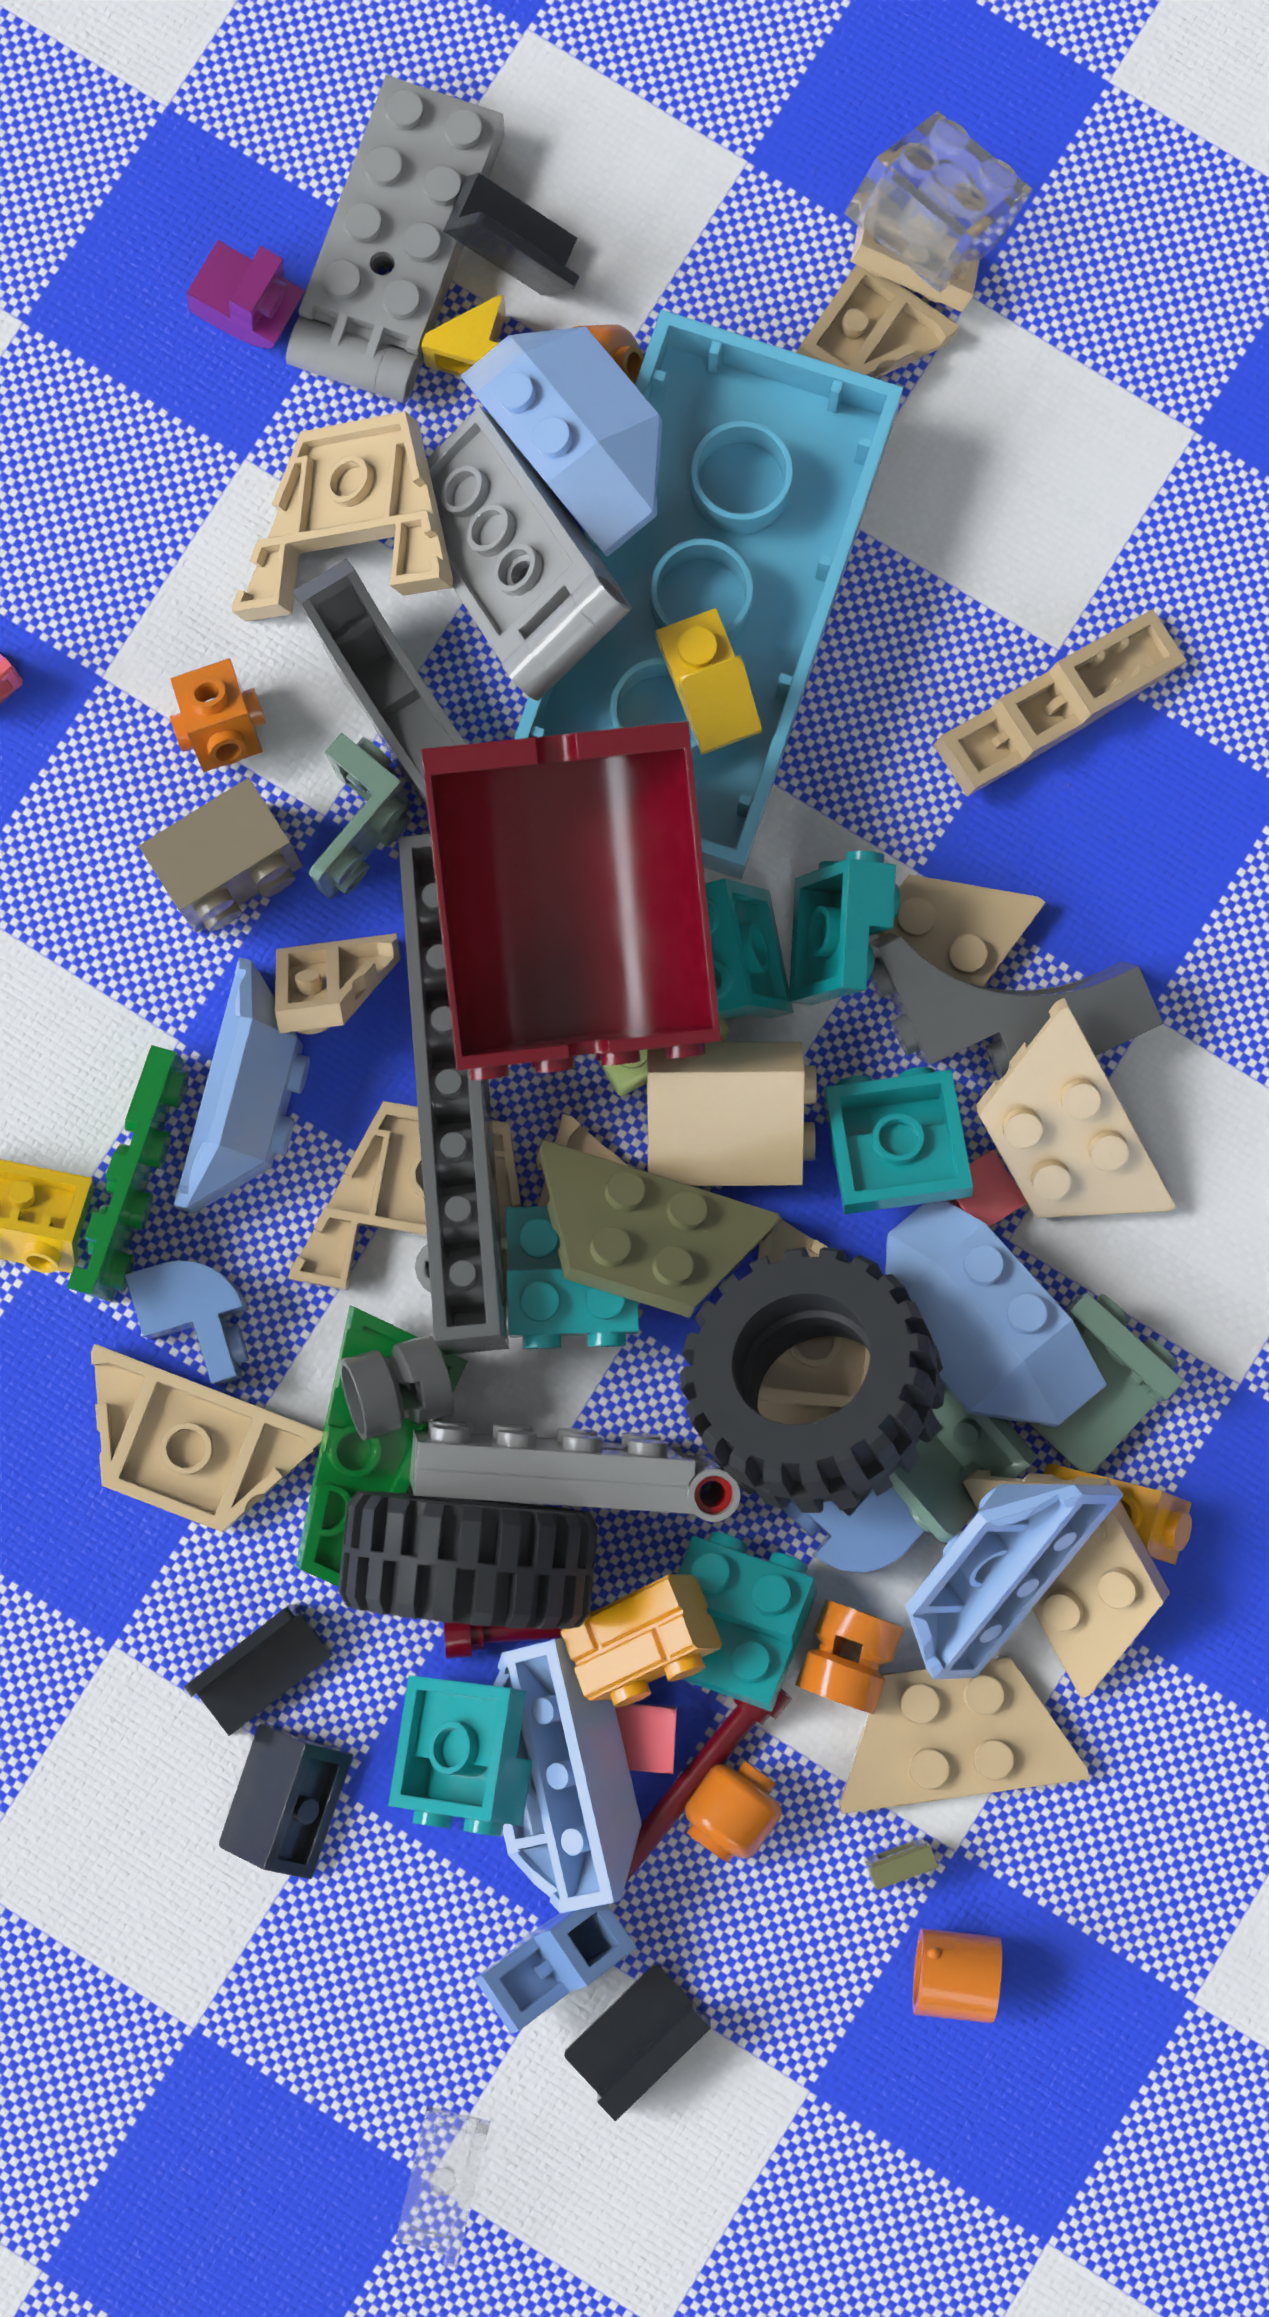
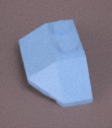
M586 326L508 335L460 376L606 557L657 516L658 496L656 495L660 469L663 419Z
M240 957L238 959L184 1170L174 1202V1206L182 1211L194 1214L272 1168L275 1153L286 1154L294 1125V1118L285 1116L291 1092L301 1094L308 1074L310 1057L301 1055L303 1044L296 1032L279 1034L275 1014V997L259 970L248 959Z
M948 1201L924 1203L887 1234L885 1275L893 1274L906 1288L911 1301L916 1302L940 1354L943 1370L939 1373V1376L946 1389L969 1414L1011 1421L1039 1423L1042 1426L1057 1428L1105 1388L1107 1384L1073 1320L984 1222Z
M999 1484V1486L989 1491L982 1498L977 1514L962 1533L953 1537L943 1549L944 1556L905 1606L926 1669L934 1680L975 1678L980 1674L1123 1497L1122 1492L1117 1486Z
M562 1638L503 1652L497 1667L500 1672L493 1686L527 1691L517 1758L532 1760L523 1826L504 1824L503 1834L507 1852L526 1876L551 1897L550 1903L559 1913L614 1903L622 1899L641 1828V1819L615 1707L612 1700L589 1701L584 1697L574 1671L575 1662L570 1659Z

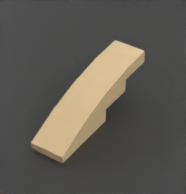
M1152 609L1059 660L1048 672L999 698L990 709L941 735L933 745L968 797L1125 703L1181 667L1187 660Z

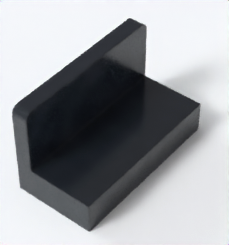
M475 173L467 176L443 232L540 295L575 289L580 276L567 268L566 264L578 238L482 174Z
M292 1604L282 1609L186 1684L184 1689L191 1698L198 1695L227 1735L230 1736L334 1654L296 1604Z
M260 1724L256 1730L219 1840V1847L263 1870L312 1880L353 1754L338 1747L300 1739L274 1726Z
M653 1964L565 2049L564 2056L598 2093L597 2103L616 2122L711 2029L710 2018L659 1964Z

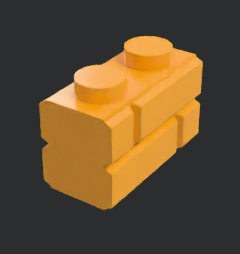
M669 1574L590 1613L579 1628L573 1627V1629H562L560 1631L569 1657L575 1662L574 1671L584 1697L589 1701L612 1700L615 1708L623 1707L649 1696L651 1691L648 1683L666 1675L669 1682L692 1676L705 1668L702 1657L721 1649L722 1642L712 1616L707 1613L708 1605L699 1582L693 1575Z

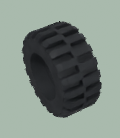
M805 1247L788 1249L784 1251V1260L771 1263L768 1256H765L750 1263L749 1265L753 1272L741 1280H738L735 1275H731L718 1287L723 1295L715 1305L710 1301H706L695 1317L701 1327V1331L699 1334L693 1332L688 1334L682 1354L690 1366H685L680 1371L681 1391L689 1401L685 1409L692 1426L720 1468L725 1469L748 1495L758 1492L765 1504L780 1509L788 1507L790 1499H793L801 1513H821L824 1510V1502L833 1500L838 1508L843 1510L859 1505L857 1494L872 1488L878 1497L894 1486L889 1478L893 1472L900 1467L909 1473L921 1459L916 1445L919 1440L926 1443L932 1441L939 1425L932 1409H939L944 1405L945 1386L939 1376L943 1366L939 1351L916 1302L911 1301L906 1288L893 1274L883 1275L876 1262L861 1255L854 1257L850 1264L842 1249L823 1247L820 1249L819 1257H810ZM837 1336L854 1340L867 1347L870 1353V1361L864 1382L849 1403L833 1415L816 1422L793 1425L769 1420L759 1413L758 1395L764 1376L777 1358L794 1345L812 1338Z
M357 1491L348 1502L346 1509L338 1592L347 1607L383 1615L509 1628H579L590 1615L598 1527L591 1513L567 1508L517 1502L414 1496L413 1493Z

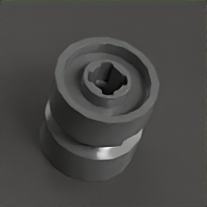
M431 1335L394 1344L390 1356L385 1357L380 1351L375 1349L341 1359L340 1375L343 1391L352 1421L362 1440L367 1441L398 1432L404 1419H409L419 1426L453 1415L454 1400L448 1371L440 1349ZM404 1382L405 1385L399 1387L398 1383Z

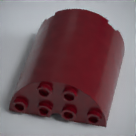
M689 721L421 749L457 1071L469 1069L470 1080H488L510 1076L508 1065L531 1062L532 1068H535L536 1073L559 1072L575 1069L574 1056L596 1054V1060L601 1061V1065L604 1066L640 1062V1050L666 1047L667 1058L693 1057L706 1054L705 1043L721 1041Z

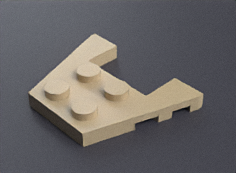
M404 411L300 432L272 502V505L278 509V513L268 538L257 540L250 558V562L256 565V569L247 592L237 591L233 601L232 612L246 622L293 614L294 594L292 591L296 587L298 560L301 553L395 537L390 586L403 596L452 588V571L418 421Z
M387 1101L382 1102L345 1169L341 1182L314 1225V1230L300 1256H297L289 1273L291 1281L348 1290L356 1241L361 1225L427 1237L418 1107ZM492 1120L508 1319L506 1207L522 1206L510 1125L506 1122Z

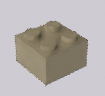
M249 777L139 845L140 850L174 904L196 933L205 927L210 932L225 927L242 913L239 908L240 905L261 893L263 898H269L281 892L295 881L296 877L293 872L303 867L290 841Z

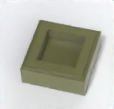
M922 1838L869 1856L867 1861H865L876 1890L939 1868L931 1845L926 1839L923 1840Z

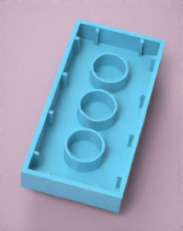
M661 309L635 384L663 419L660 469L656 495L658 496L657 516L608 557L604 555L585 531L584 533L589 544L622 589L621 593L627 599L632 609L539 701L528 697L514 739L688 721L656 640L655 633L660 628L716 608L734 655H740L743 660L761 723L762 733L701 755L690 724L689 730L703 867L742 880L898 413L903 387Z

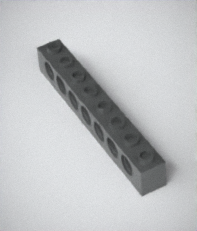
M431 835L398 837L434 1342L444 1355L509 1349L489 1079L470 1080L469 1069L458 1071L456 1069Z

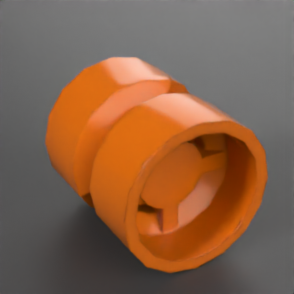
M825 1599L814 1630L820 1645L818 1648L806 1652L795 1685L838 1703L874 1714L886 1681L879 1672L881 1664L893 1662L904 1627ZM847 1639L863 1644L859 1662L840 1656L841 1649Z

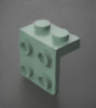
M342 732L325 753L338 779L362 797L366 803L309 871V876L318 890L329 900L339 890L345 895L349 894L368 872L370 866L364 862L380 842L386 847L391 845L404 831L410 821V817L405 813L411 807L402 782L396 778L398 774L389 766L392 760L365 737H362L355 744Z
M1087 1292L1078 1296L1065 1312L1073 1320L1107 1385L1057 1428L1042 1426L1039 1423H1026L1077 1470L1088 1473L1096 1470L1157 1402L1168 1400L1184 1380L1173 1371L1179 1363L1167 1349L1150 1337L1143 1344L1125 1327L1130 1317L1122 1308L1102 1293L1095 1300Z
M945 1387L944 1405L939 1409H932L939 1422L935 1435L931 1442L926 1443L919 1440L916 1445L921 1459L909 1473L899 1467L889 1476L894 1485L892 1488L909 1506V1511L914 1521L923 1530L932 1533L939 1541L944 1543L953 1538L978 1511L963 1484V1481L970 1473L979 1469L990 1470V1475L994 1477L1016 1478L1038 1458L1005 1419L969 1414Z

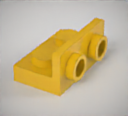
M0 1159V1259L22 1263L29 1269L41 1273H52L56 1270L72 1273L73 1267H77L79 1261L77 1243L94 1192L93 1178Z

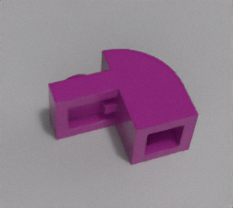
M217 240L187 291L189 312L229 335L254 346L272 348L305 294V290L284 278L283 258L260 246L252 260Z

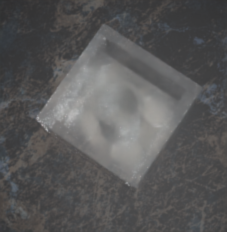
M937 111L874 160L844 214L941 293L1001 242L1033 189L1016 175L1010 165L993 157L970 138L967 131L960 124L947 119Z

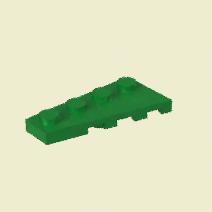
M154 1045L150 1047L125 1118V1131L134 1133L130 1145L120 1143L113 1153L106 1173V1192L113 1195L109 1206L102 1205L98 1212L93 1211L84 1236L85 1240L88 1241L87 1252L92 1256L87 1270L76 1266L73 1267L67 1288L113 1302L116 1290L124 1292L128 1286L125 1275L132 1273L135 1262V1255L127 1253L134 1228L138 1230L144 1229L153 1202V1194L145 1192L152 1167L162 1168L171 1142V1132L164 1131L171 1106L176 1108L181 1106L188 1086L189 1071L182 1070L184 1059L175 1051Z
M349 1305L295 1565L300 1570L339 1587L348 1502L357 1491L406 1493L410 1485L413 1429L428 1430V1423L417 1426L411 1420L404 1419L398 1432L367 1441L362 1440L352 1421L343 1391L340 1375L341 1359L375 1349L380 1351L385 1357L390 1356L394 1344L418 1337ZM440 1350L448 1371L453 1393L468 1361L455 1354L444 1355ZM404 1382L398 1383L399 1387L405 1385Z

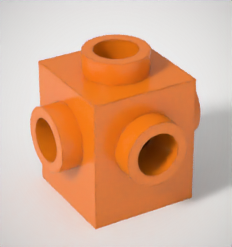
M230 658L170 678L180 709V713L170 716L175 736L182 752L194 749L203 773L224 765L234 764L242 759L263 752L255 728L267 724L254 688L242 690Z

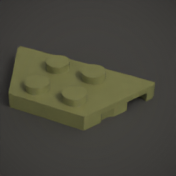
M542 1140L536 1156L537 1168L544 1172L550 1196L547 1208L551 1225L560 1238L558 1253L564 1278L688 1318L702 1306L721 1282L726 1281L741 1265L743 1259L772 1233L778 1222V1213L550 1141Z

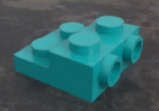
M850 851L846 853V859L843 861L819 862L818 870L795 878L789 1003L814 1005L866 990L867 981L872 974L874 966V952L871 945H869V936L893 929V920L898 914L901 900L900 889L895 884L896 864L884 863L885 855L883 853L875 851Z
M726 878L705 883L719 1020L726 1021L746 1015L771 1019L794 1013L792 1003H789V986L770 891Z
M916 1067L902 1072L898 1077L872 1080L868 1076H851L838 1081L834 1086L825 1087L824 1109L844 1214L972 1197L973 1183L952 1069L935 1071L930 1067Z
M547 1206L506 1207L508 1336L510 1338L522 1337V1349L561 1348V1336L587 1335V1347L626 1346V1334H639L637 1301L564 1278L558 1253L560 1238L552 1228Z
M711 1532L708 1541L692 1536L678 1575H693L698 1580L708 1605L707 1613L713 1618L722 1645L720 1646L721 1649L702 1657L705 1668L702 1671L681 1680L772 1712L817 1595L815 1578L806 1575L807 1565L792 1556L774 1552L771 1554L769 1561H765L745 1554L747 1545L731 1535L722 1532Z
M409 1675L388 1806L414 1810L412 1823L451 1829L453 1816L465 1818L463 1831L502 1837L504 1824L523 1826L532 1760L517 1758L527 1691Z

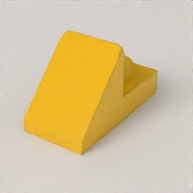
M504 295L493 297L425 333L421 344L425 366L460 377L499 343L497 342L506 316Z
M716 608L656 630V640L701 755L762 733L761 723L743 660L740 655H734Z

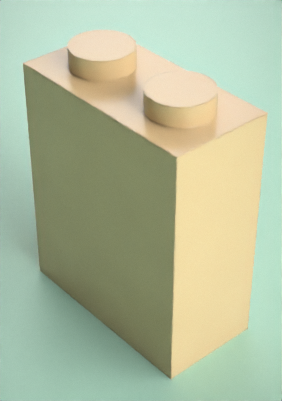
M802 1041L705 1043L706 1054L684 1058H667L666 1047L647 1049L648 1173L689 1186L802 1185L803 1161H815V1123L804 1122V1104H816L817 1096L816 1066H804Z

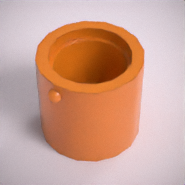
M921 1928L917 1941L913 1976L912 2004L914 2015L994 2023L998 2010L1002 1974L1001 1938L992 1935Z

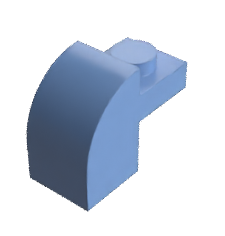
M170 1261L125 1275L143 1337L153 1340L195 1327L211 1383L222 1385L243 1378L240 1363L249 1361L246 1344L239 1325L235 1324L228 1327L226 1317L250 1309L244 1295L230 1279L204 1264L192 1261Z
M892 1487L878 1497L872 1488L869 1489L859 1501V1505L854 1506L848 1514L840 1510L833 1501L824 1502V1510L821 1513H801L793 1499H790L791 1502L788 1507L783 1510L810 1536H813L819 1528L828 1534V1537L812 1555L826 1565L849 1572H869L888 1566L900 1558L925 1531L914 1521L910 1514L909 1506Z
M608 1904L559 1913L516 1943L517 1946L476 1976L474 1980L512 2034L523 2029L569 1992L587 1987L637 1947Z

